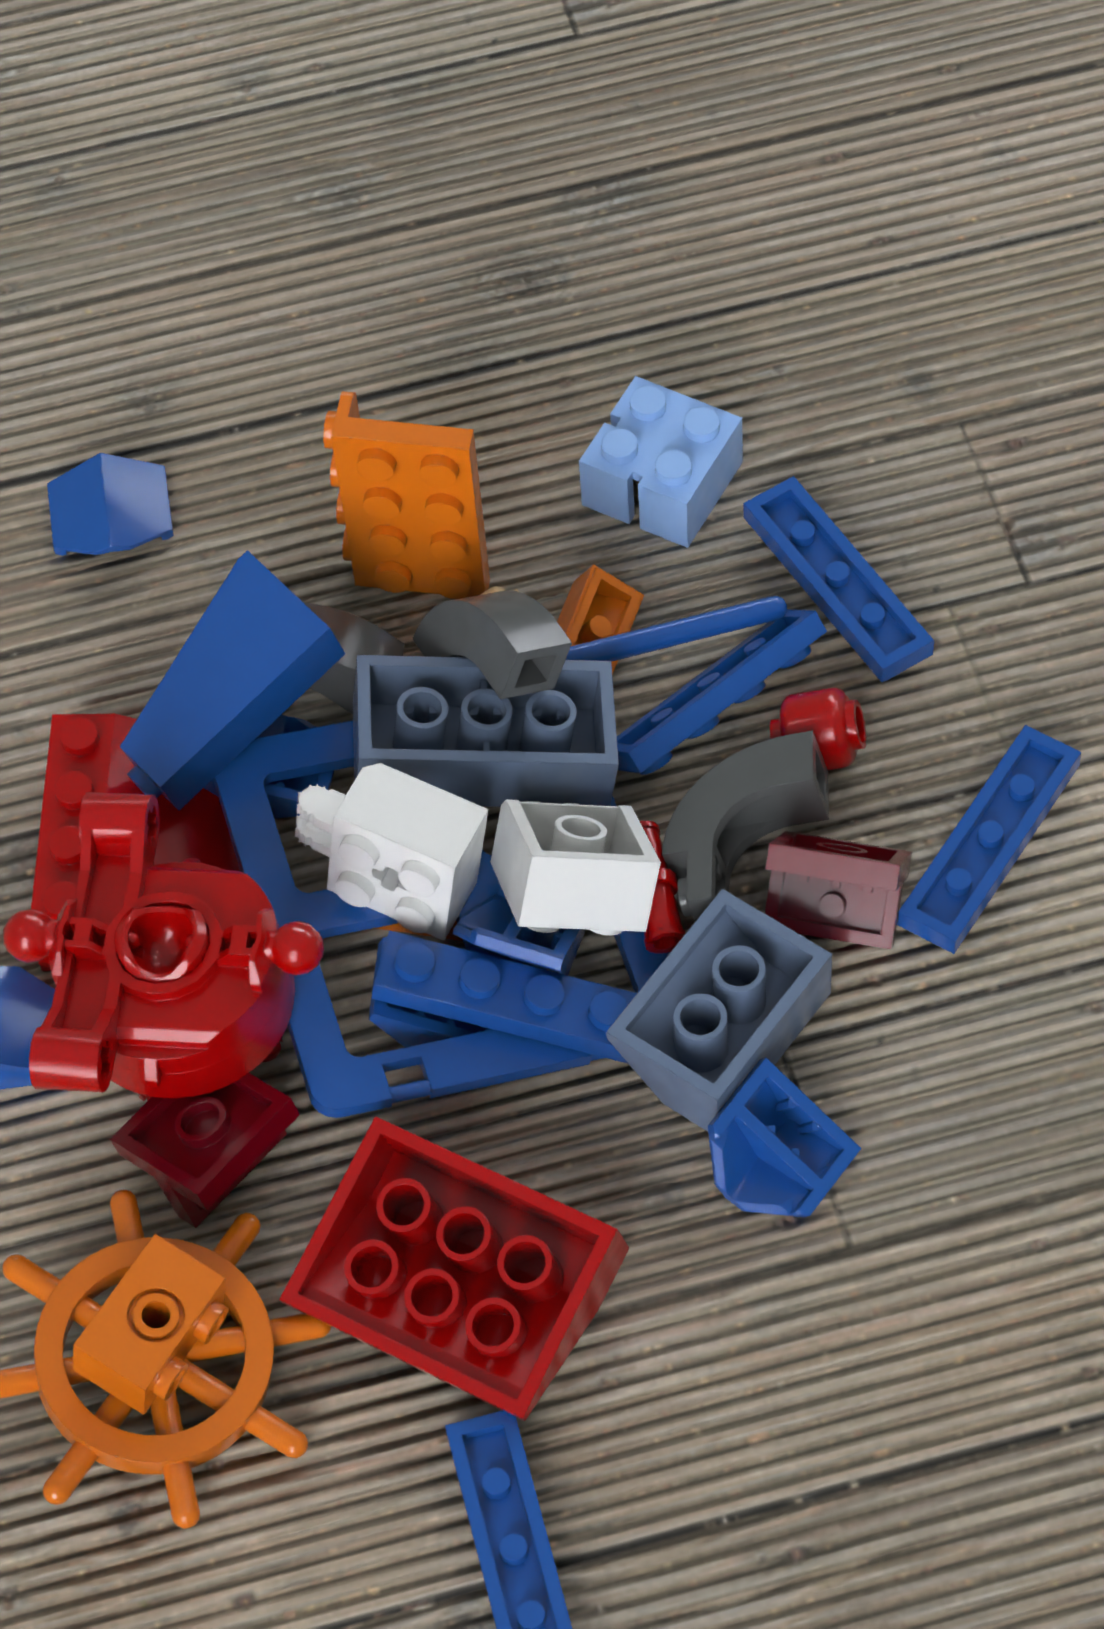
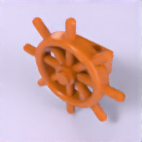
M123 1189L115 1192L110 1199L117 1243L89 1255L74 1266L61 1280L22 1255L14 1254L4 1261L2 1266L4 1276L46 1304L37 1325L34 1364L0 1370V1399L39 1392L41 1401L51 1421L63 1437L72 1444L43 1486L44 1498L49 1503L60 1505L66 1502L94 1462L97 1461L110 1468L128 1473L144 1475L163 1474L173 1522L180 1528L188 1529L195 1526L200 1518V1509L191 1468L204 1464L223 1453L246 1431L287 1457L298 1458L305 1454L308 1448L306 1435L263 1408L262 1405L270 1384L274 1347L323 1338L330 1332L331 1326L305 1313L269 1319L267 1310L258 1292L247 1277L236 1267V1264L260 1232L261 1224L258 1217L254 1214H240L212 1251L192 1242L160 1237L157 1234H154L153 1237L145 1238L137 1198L131 1191ZM117 1285L103 1305L92 1300L103 1291ZM227 1313H229L236 1326L219 1329ZM73 1322H76L85 1329L73 1344V1356L63 1358L68 1332ZM244 1353V1367L235 1389L192 1363ZM93 1382L107 1391L109 1395L96 1413L93 1414L79 1400L71 1385ZM180 1388L216 1412L205 1421L183 1430L176 1389ZM150 1407L155 1435L135 1434L119 1429L133 1408L144 1415Z

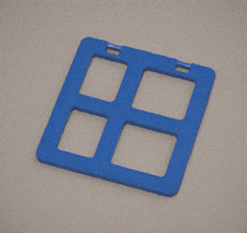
M353 721L256 738L213 779L240 871L248 874L265 892L274 909L279 928L289 922L301 921L311 924L320 933L322 938L398 923L397 920L371 908L350 905L343 901L336 893L327 889L310 893L297 889L265 790V786L271 782L354 767ZM613 795L610 806H616ZM483 849L477 883L457 917V923L465 912L498 892L500 883L490 863L492 855L487 854ZM623 931L618 935H614L634 992L638 993L670 952L651 953L646 950L644 932ZM463 939L466 950L522 964V962L481 948ZM320 963L308 974L294 975V1005L287 1026L311 1104L319 1113L327 1117H347L392 1107L393 1103L426 1096L435 1098L589 1065L591 1061L604 1058L493 1029L356 1057L351 1055L345 1047ZM420 1065L425 1080L389 1087L385 1072Z

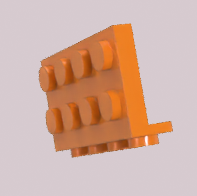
M342 391L337 411L329 410L326 414L323 441L325 448L333 449L330 466V484L332 487H339L340 490L337 499L336 519L338 524L346 526L343 536L342 554L344 560L351 561L355 586L381 588L392 593L411 591L440 594L450 599L477 596L488 590L490 574L474 429L360 418L356 392Z

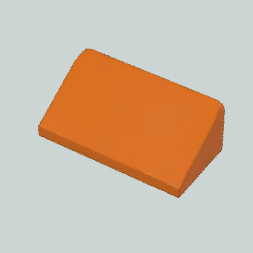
M593 564L572 584L557 622L571 640V646L630 632L644 594ZM618 660L611 662V663H612V675H613V672H614V670H615V667H616V665H617Z

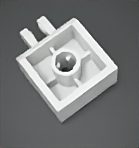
M382 763L363 767L346 795L333 789L327 790L325 786L320 787L318 784L316 786L309 785L302 792H298L297 814H300V816H296L297 827L295 828V837H298V842L304 843V846L310 845L312 850L329 857L327 890L336 893L343 901L350 905L371 908L397 920L400 925L412 932L427 933L444 941L477 883L489 809Z
M506 799L501 804L490 861L518 927H527L541 933L556 932L560 928L587 929L609 936L618 935L623 931L646 932L661 862L632 806L579 805L578 803L558 804L540 803V801L519 802V800Z

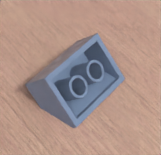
M721 889L607 1030V1039L664 1105L708 1131L709 1123L758 1061L766 1057L775 1065L831 994L832 953L726 890Z

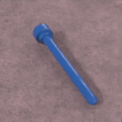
M770 596L570 647L566 660L613 662L776 621L785 616L787 604L779 596Z

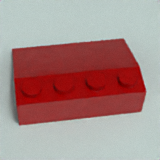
M115 713L52 714L31 909L44 912L51 920H57L67 900H74L80 872L81 855L79 814L86 792L144 794L128 777L127 773L134 767V764L120 748V745L137 719ZM203 788L180 811L162 794L157 798L160 824L154 865L182 862L186 858H199L200 863L216 866L224 870L240 871L218 796ZM49 955L38 961L42 972L51 971Z
M375 1116L279 1300L302 1313L526 1421L598 1312L629 1250V1246L617 1228Z

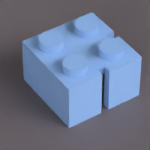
M635 376L610 413L611 425L604 422L579 460L582 505L630 524L635 516L633 479L639 481L640 529L688 548L743 463L742 417Z

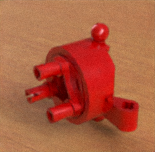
M86 792L79 814L81 855L80 872L74 900L66 901L57 920H51L44 912L35 909L21 910L8 919L3 929V944L6 950L17 960L26 963L36 962L49 955L51 975L56 985L52 1006L42 1025L36 1028L31 1041L29 1073L32 1086L35 1089L105 1092L110 1085V1081L127 1090L138 1093L141 1100L145 1101L147 1099L148 1101L151 1097L186 1098L199 1096L236 1082L262 1062H269L279 1055L282 1048L280 1042H283L282 1035L287 1028L294 1005V975L308 974L319 965L324 955V941L320 933L311 924L301 921L289 922L279 928L274 909L265 892L246 873L224 870L216 866L200 863L199 858H186L182 862L154 865L160 824L159 805L155 795Z

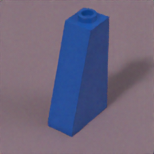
M248 550L236 561L120 745L122 751L134 764V767L127 775L144 794L155 795L156 798L162 794L178 811L346 654L331 628Z

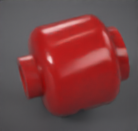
M827 688L786 696L780 708L779 718L770 720V739L813 730L828 770L851 766L855 761L857 751L866 747V727L861 705L858 700H849L844 691L839 688Z

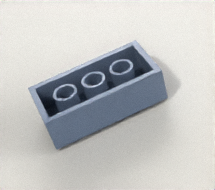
M357 655L353 692L354 781L363 767L382 763L480 806L501 807V804L506 799L519 800V802L540 801V803H578L579 805L610 806L619 765L611 661L565 660L554 689L500 699L480 669L466 657Z

